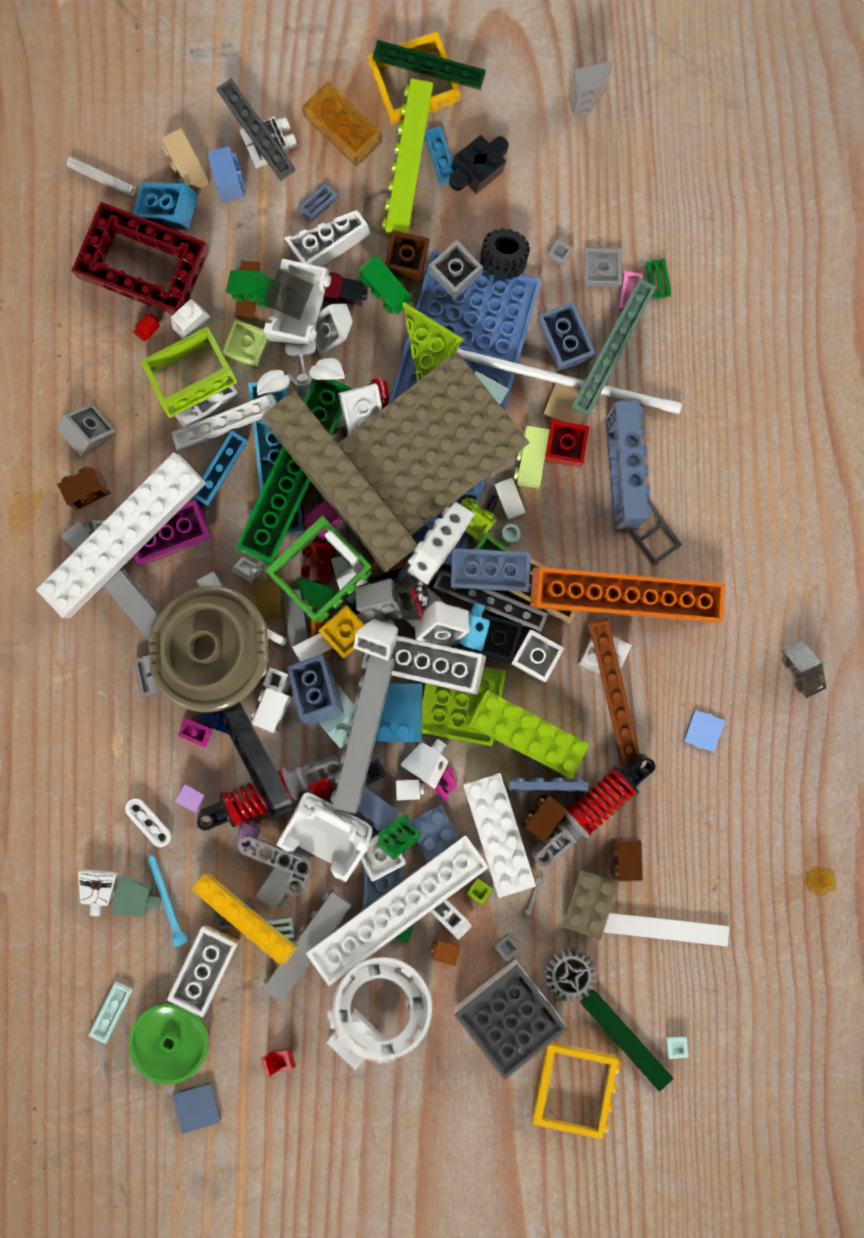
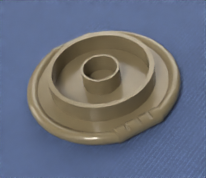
M204 586L184 592L173 599L162 610L153 625L149 635L150 673L162 693L180 707L196 712H214L229 708L248 696L263 676L269 662L267 624H265L262 615L249 599L229 588Z

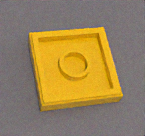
M346 604L317 631L344 659L354 650L356 632L365 624Z

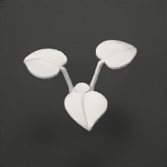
M316 341L310 345L287 343L285 352L289 356L299 355L302 374L297 376L295 382L290 375H284L282 370L269 371L260 378L257 385V394L259 396L263 393L283 391L288 388L291 382L294 389H298L299 395L306 397L313 378L321 380L345 379L341 363L337 359L326 358L319 360L316 366L311 367L309 377L305 373L303 355L314 353Z

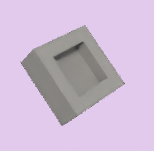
M557 239L547 257L564 266L573 251V247Z
M509 933L494 945V948L506 962L521 950V947Z

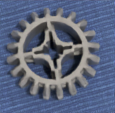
M567 947V953L564 954V951L560 949L561 955L559 957L556 953H553L555 961L548 959V963L552 966H545V970L550 972L544 974L546 979H550L546 982V985L552 986L550 989L551 993L557 991V998H560L563 994L564 1001L568 1000V996H570L572 1002L575 1001V996L582 1000L581 994L583 992L586 996L589 995L587 988L590 990L594 989L590 983L597 982V979L592 977L597 975V971L591 970L596 965L595 963H589L592 960L590 956L585 958V951L579 954V949L575 948L574 952L571 953V948ZM568 960H578L582 962L584 966L573 967L570 965ZM563 962V972L558 974V977H555L558 966ZM567 966H568L569 969L572 970V972L574 973V974H573L574 983H573L572 979L569 978V976H568L569 973H568V968H567ZM586 972V978L582 985L579 986L578 978ZM569 982L573 989L562 988L557 983Z

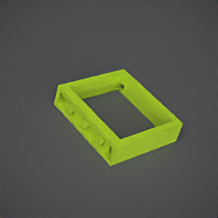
M208 326L140 361L161 406L169 418L238 383ZM211 343L223 368L165 398L153 373Z

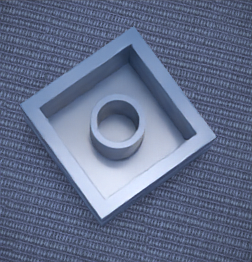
M230 147L207 152L222 202L244 197L242 190L246 188L236 153H231Z

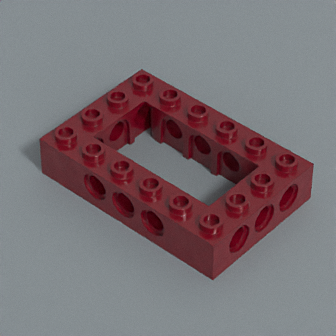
M100 201L71 271L81 280L174 315L189 301L210 250L207 243ZM115 234L181 259L177 262L178 267L173 278L171 277L170 279L171 283L167 292L157 283L156 285L144 281L141 277H133L126 274L123 270H115L104 263Z

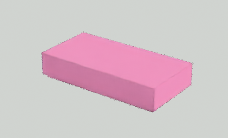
M624 271L619 310H623L640 278L643 279V274Z

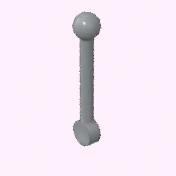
M537 877L535 880L534 892L528 908L524 911L526 916L532 914L531 909L539 886L543 884L541 877Z

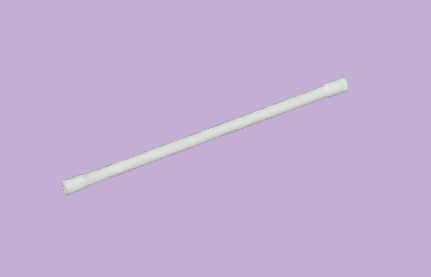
M460 348L457 350L465 361L581 389L586 381L461 350ZM607 385L604 386L601 392L603 395L627 401L639 400L640 404L676 414L680 413L682 407L680 402L659 399Z

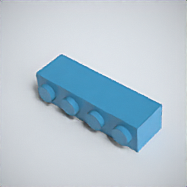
M231 430L202 477L206 484L192 498L207 507L210 505L247 445L248 440Z

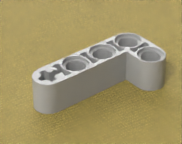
M249 835L240 840L238 848L242 854L289 872L290 876L286 883L287 892L293 896L302 893L313 868L310 859L291 851H284L279 846ZM251 841V846L257 847L258 844H260L261 846L258 848V850L255 848H250L247 850L246 845L244 843ZM264 847L271 850L272 854L268 858L262 855ZM281 855H287L290 858L288 865H283L280 862ZM300 862H305L308 865L307 872H301L298 869ZM298 881L301 884V889L298 891L293 890L291 882Z

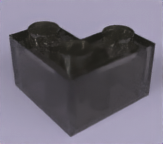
M803 640L782 649V663L791 670L795 678L794 687L798 693L801 692L805 698H808L827 689L823 664Z

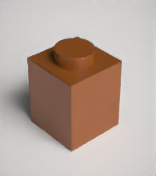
M438 938L436 943H432L430 954H433V960L456 966L461 946L459 943Z

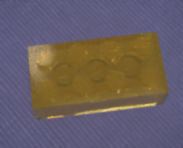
M329 81L302 106L303 116L356 167L383 142L382 132Z

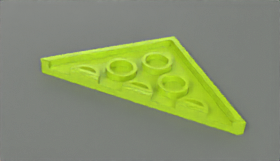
M403 302L402 305L405 311V321L410 337V347L418 382L456 353L464 339Z

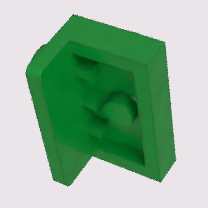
M406 813L394 819L389 827H384L378 833L377 846L393 860L421 839V833L408 823L409 816Z

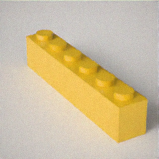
M203 874L191 889L278 964H286L298 949L297 946L211 874Z

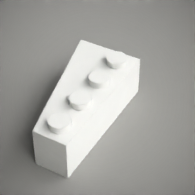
M356 210L335 218L332 222L319 224L314 229L303 230L298 235L288 236L284 239L288 249L298 262L323 267L370 235L368 224Z

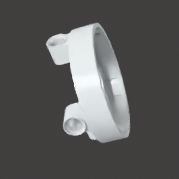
M392 958L369 959L350 970L337 986L333 997L332 1009L328 1010L330 1029L335 1028L341 1041L356 1055L368 1060L377 1061V1064L395 1061V1058L410 1052L424 1038L432 1014L430 994L421 976L406 963ZM399 967L402 969V973L407 975L409 978L412 977L413 980L411 981V983H409L400 974L394 972L395 969ZM351 976L354 977L355 979L349 984L343 995V988H346L348 983L351 981ZM376 979L390 980L404 991L407 996L406 1008L410 1015L403 1032L396 1038L384 1042L373 1041L363 1036L356 1029L350 1011L351 1001L356 990L363 983ZM418 1025L420 1028H422V1030L418 1029L417 1033L412 1038L413 1040H415L413 1044L407 1043L406 1041L412 1036Z

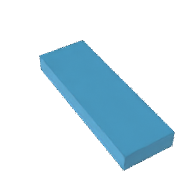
M438 126L425 130L424 138L439 184L449 183L450 175L454 171L451 169L452 158L442 127Z

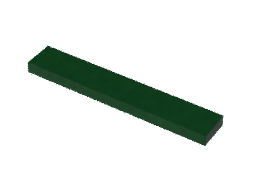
M377 40L372 57L373 61L481 90L486 74L485 69Z
M595 989L591 990L589 995L580 1001L581 1005L659 1092L674 1079Z

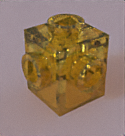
M823 866L811 867L810 871H805L804 885L808 888V891L815 893V895H826L827 891L837 890L834 870L829 868L823 869Z

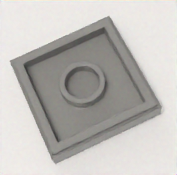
M584 248V287H621L622 248Z

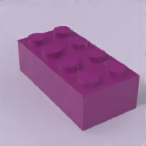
M194 500L186 503L134 554L137 564L145 566L213 539L214 536L201 502Z

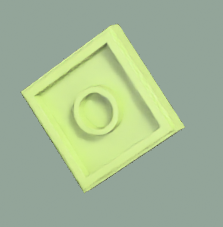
M235 319L222 354L228 358L258 368L268 342L263 332L264 329Z

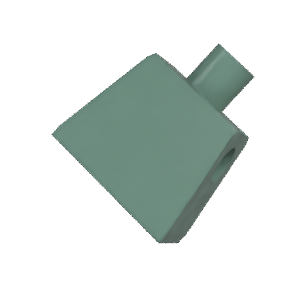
M123 875L119 879L111 914L144 916L148 908L159 909L161 898L151 896L152 886Z

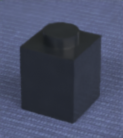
M343 278L339 294L340 302L362 306L363 300L367 301L369 289H366V285L361 281Z
M379 758L370 762L366 778L368 785L387 776Z

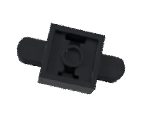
M479 135L458 152L452 161L451 169L454 172L450 175L449 186L455 191H460L468 185L475 194L485 188L503 173L507 162L503 156L507 153L509 147L507 139L498 136L489 143L482 135Z

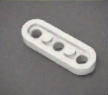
M135 798L127 802L125 806L126 814L155 846L164 847L171 842L172 834L170 830L143 800ZM135 804L140 808L138 812L133 809ZM147 819L152 820L151 826L146 824ZM160 833L165 835L164 840L159 838Z

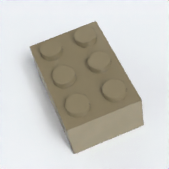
M580 870L562 927L601 940L618 882Z

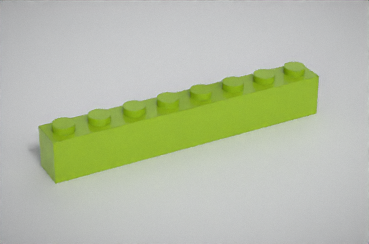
M411 78L410 85L406 84L404 96L408 98L407 104L403 103L401 115L404 116V122L399 123L398 134L401 135V140L396 142L395 153L398 154L397 161L393 160L392 172L395 173L394 180L390 179L388 191H392L391 199L387 198L385 210H389L388 218L384 217L382 229H386L385 235L391 236L393 230L408 233L433 88L432 82Z

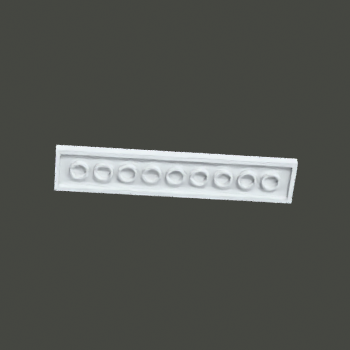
M465 835L307 951L306 955L328 986H330L489 867Z

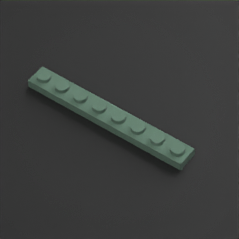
M641 278L638 280L571 409L588 418L656 286Z

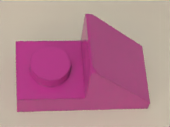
M184 718L178 736L206 748L213 727Z

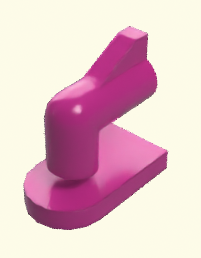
M451 766L444 770L442 778L447 784L441 787L438 783L434 789L444 801L449 799L446 793H450L457 787Z

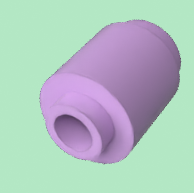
M252 820L244 822L236 838L238 840L236 845L238 846L240 840L249 835L258 838L261 828L258 827L259 823ZM251 841L244 843L247 850L252 848L250 845Z

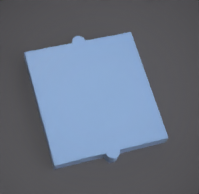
M695 710L684 742L695 745L698 749L703 748L714 752L725 720L716 718L711 713L706 714Z

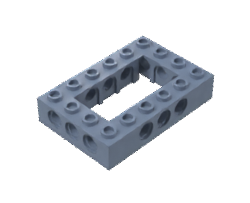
M639 400L615 402L605 419L614 531L636 530L651 516V504L647 503L650 487L649 484H646L645 478L648 476V466L644 465L647 449L642 441V438L645 437L644 425L641 426L643 406H640Z

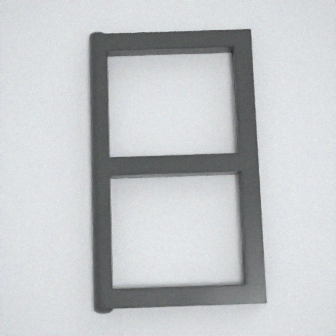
M648 499L647 503L651 504V511L660 521V524L641 538L634 529L629 531L652 562L657 565L659 561L683 544ZM663 526L676 545L655 559L643 543V540Z

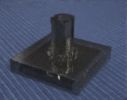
M278 268L264 305L300 320L314 283Z

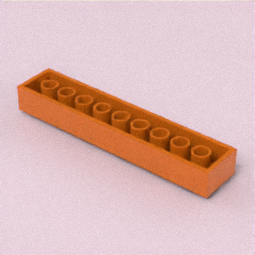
M538 567L533 569L530 608L711 623L723 622L725 583Z

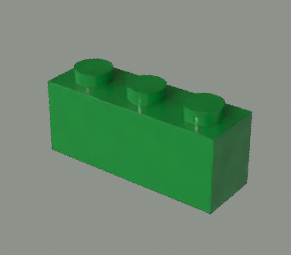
M371 255L356 270L359 274V280L372 289L370 293L377 300L380 299L383 302L382 307L387 313L398 315L404 309L403 302L409 304L413 300L412 296L378 255Z

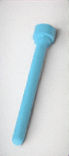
M149 856L148 862L174 933L172 935V942L174 947L189 942L187 934H184V931L181 932L156 858Z

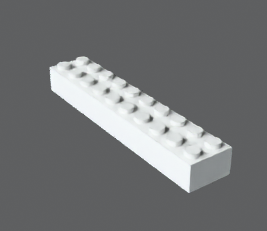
M173 453L36 590L62 618H71L206 482L180 455Z

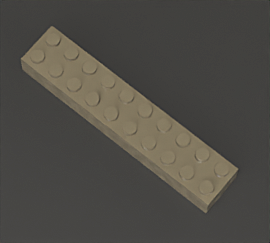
M295 391L291 392L262 415V421L385 573L417 548L416 542Z

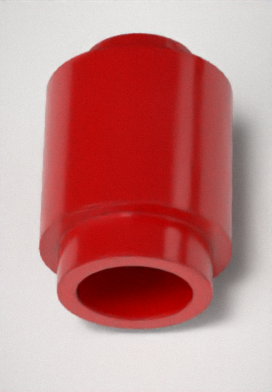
M145 313L134 326L133 333L145 342L146 339H150L160 327L158 322L160 320L152 313L150 315Z
M382 378L371 380L372 383L368 385H378L382 407L387 406L390 400L387 381H383Z

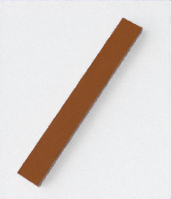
M605 618L590 622L588 625L621 765L624 767L635 755L639 754V749L609 620Z

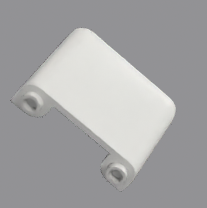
M282 259L280 269L284 271L282 277H280L281 285L273 316L269 318L270 323H265L263 332L269 341L310 345L316 340L317 331L315 329L326 287H329L331 283V276L328 275L327 268Z
M305 793L281 834L277 846L287 852L295 851L298 846L331 863L333 876L346 882L368 848L372 828L361 819L343 810L332 808L333 805L311 793Z

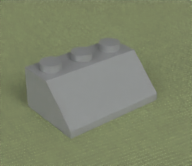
M612 61L574 69L568 94L573 116L579 115L583 117L593 111L606 90L613 65Z

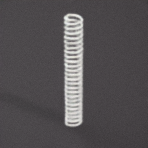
M71 156L67 160L66 166L79 173L81 172V174L100 181V183L111 188L113 187V189L121 191L126 195L132 196L136 191V187H134V191L130 195L133 185L122 180L120 181V179L114 178V176H109V174L101 172V170L93 168V166L91 167L82 161L80 162V160L77 161V159Z

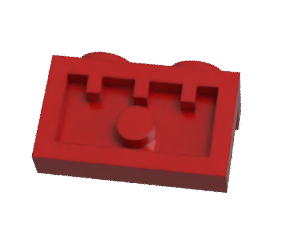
M310 542L302 551L304 564L301 567V576L309 581L330 583L333 545Z

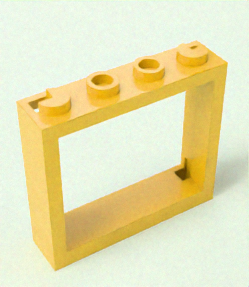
M438 31L398 45L420 52L437 49L439 57L448 59ZM373 54L368 55V66L390 125L398 122L403 123L402 107L393 110L378 70L388 64L373 61ZM449 82L452 90L432 96L429 112H436L441 107L447 105L453 106V103L460 101L461 92L458 84Z
M551 1042L546 1046L531 1118L532 1123L538 1126L603 1139L604 1133L608 1132L609 1127L607 1116L608 1113L611 1114L613 1102L610 1101L612 1093L615 1094L616 1091L615 1074H619L620 1062H618L616 1055ZM555 1053L610 1064L597 1128L543 1117Z

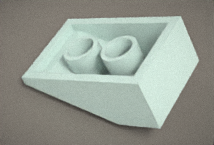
M337 685L344 713L318 723L341 749L345 746L347 734H351L352 726H350L352 714H356L357 707L354 706L350 698Z

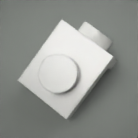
M242 556L234 565L232 572L252 583L256 577L260 578L265 570L263 568L264 563L259 561L256 565Z

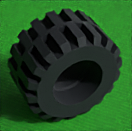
M500 228V230L495 229L493 233L489 232L487 237L484 238L480 255V264L483 266V270H487L488 275H493L496 279L501 278V280H505V278L512 280L513 277L517 278L520 274H523L530 252L529 242L525 240L526 238L523 235H519V232H514L512 229L505 230L504 228Z

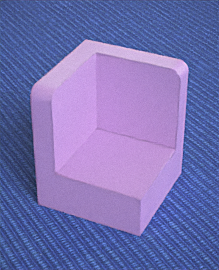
M185 784L175 802L196 813L200 810L199 806L205 795L195 790L194 786Z

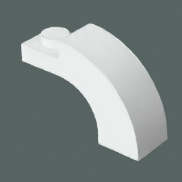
M232 385L176 414L175 417L182 427L186 428L217 414L237 396L238 392Z

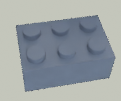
M574 301L538 315V327L558 373L594 358L595 350Z
M320 654L287 667L302 722L309 726L344 713L331 662L326 656Z

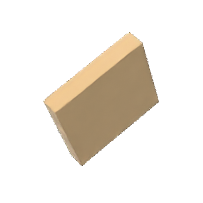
M556 383L543 416L557 421L581 424L584 415L571 409L581 389Z

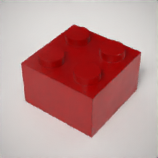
M551 420L544 462L581 468L584 464L590 426Z

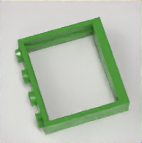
M321 516L265 571L316 623L318 620L322 622L329 615L328 611L332 607L337 608L344 601L342 599L344 595L353 593L357 589L356 584L361 579L365 581L372 574L370 572L372 566ZM326 529L328 532L332 531L358 558V563L363 569L315 614L277 573L321 531Z

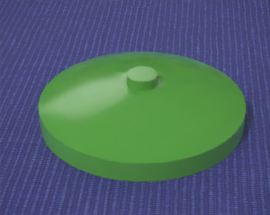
M172 1002L157 1004L146 1010L133 1025L129 1037V1053L134 1066L144 1077L159 1084H176L193 1076L203 1064L209 1048V1035L202 1018Z

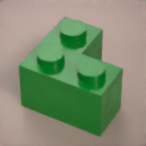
M230 270L225 292L231 295L235 301L243 302L246 299L258 303L260 308L269 309V307H275L281 284L261 271Z

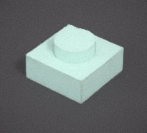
M686 1036L666 1037L667 1056L669 1059L688 1058Z

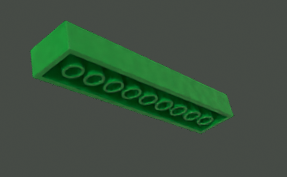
M314 379L304 399V404L328 434L332 436L342 414L339 393L352 390L353 388L334 379ZM283 446L235 549L267 565L273 563L311 481Z

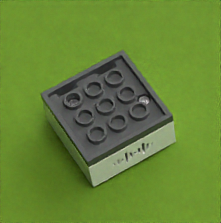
M516 959L512 960L454 1007L456 1018L504 1080L567 1030L563 1019Z

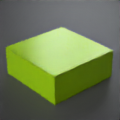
M477 877L466 894L483 905L493 888Z

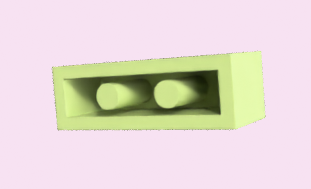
M527 426L526 430L522 431V433L530 443L518 452L517 461H520L519 468H515L514 479H517L516 485L539 489L549 429Z

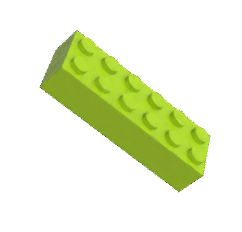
M483 690L466 725L570 779L573 778L590 745L488 690Z

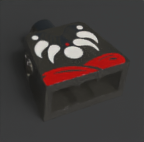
M405 576L393 589L402 619L421 620L430 600L427 586L415 576Z

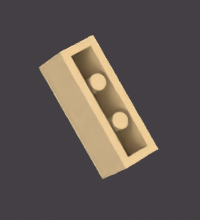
M182 128L162 137L164 145L161 147L166 157H171L172 161L169 163L174 173L178 172L180 174L179 182L187 184L194 191L209 185L207 176Z

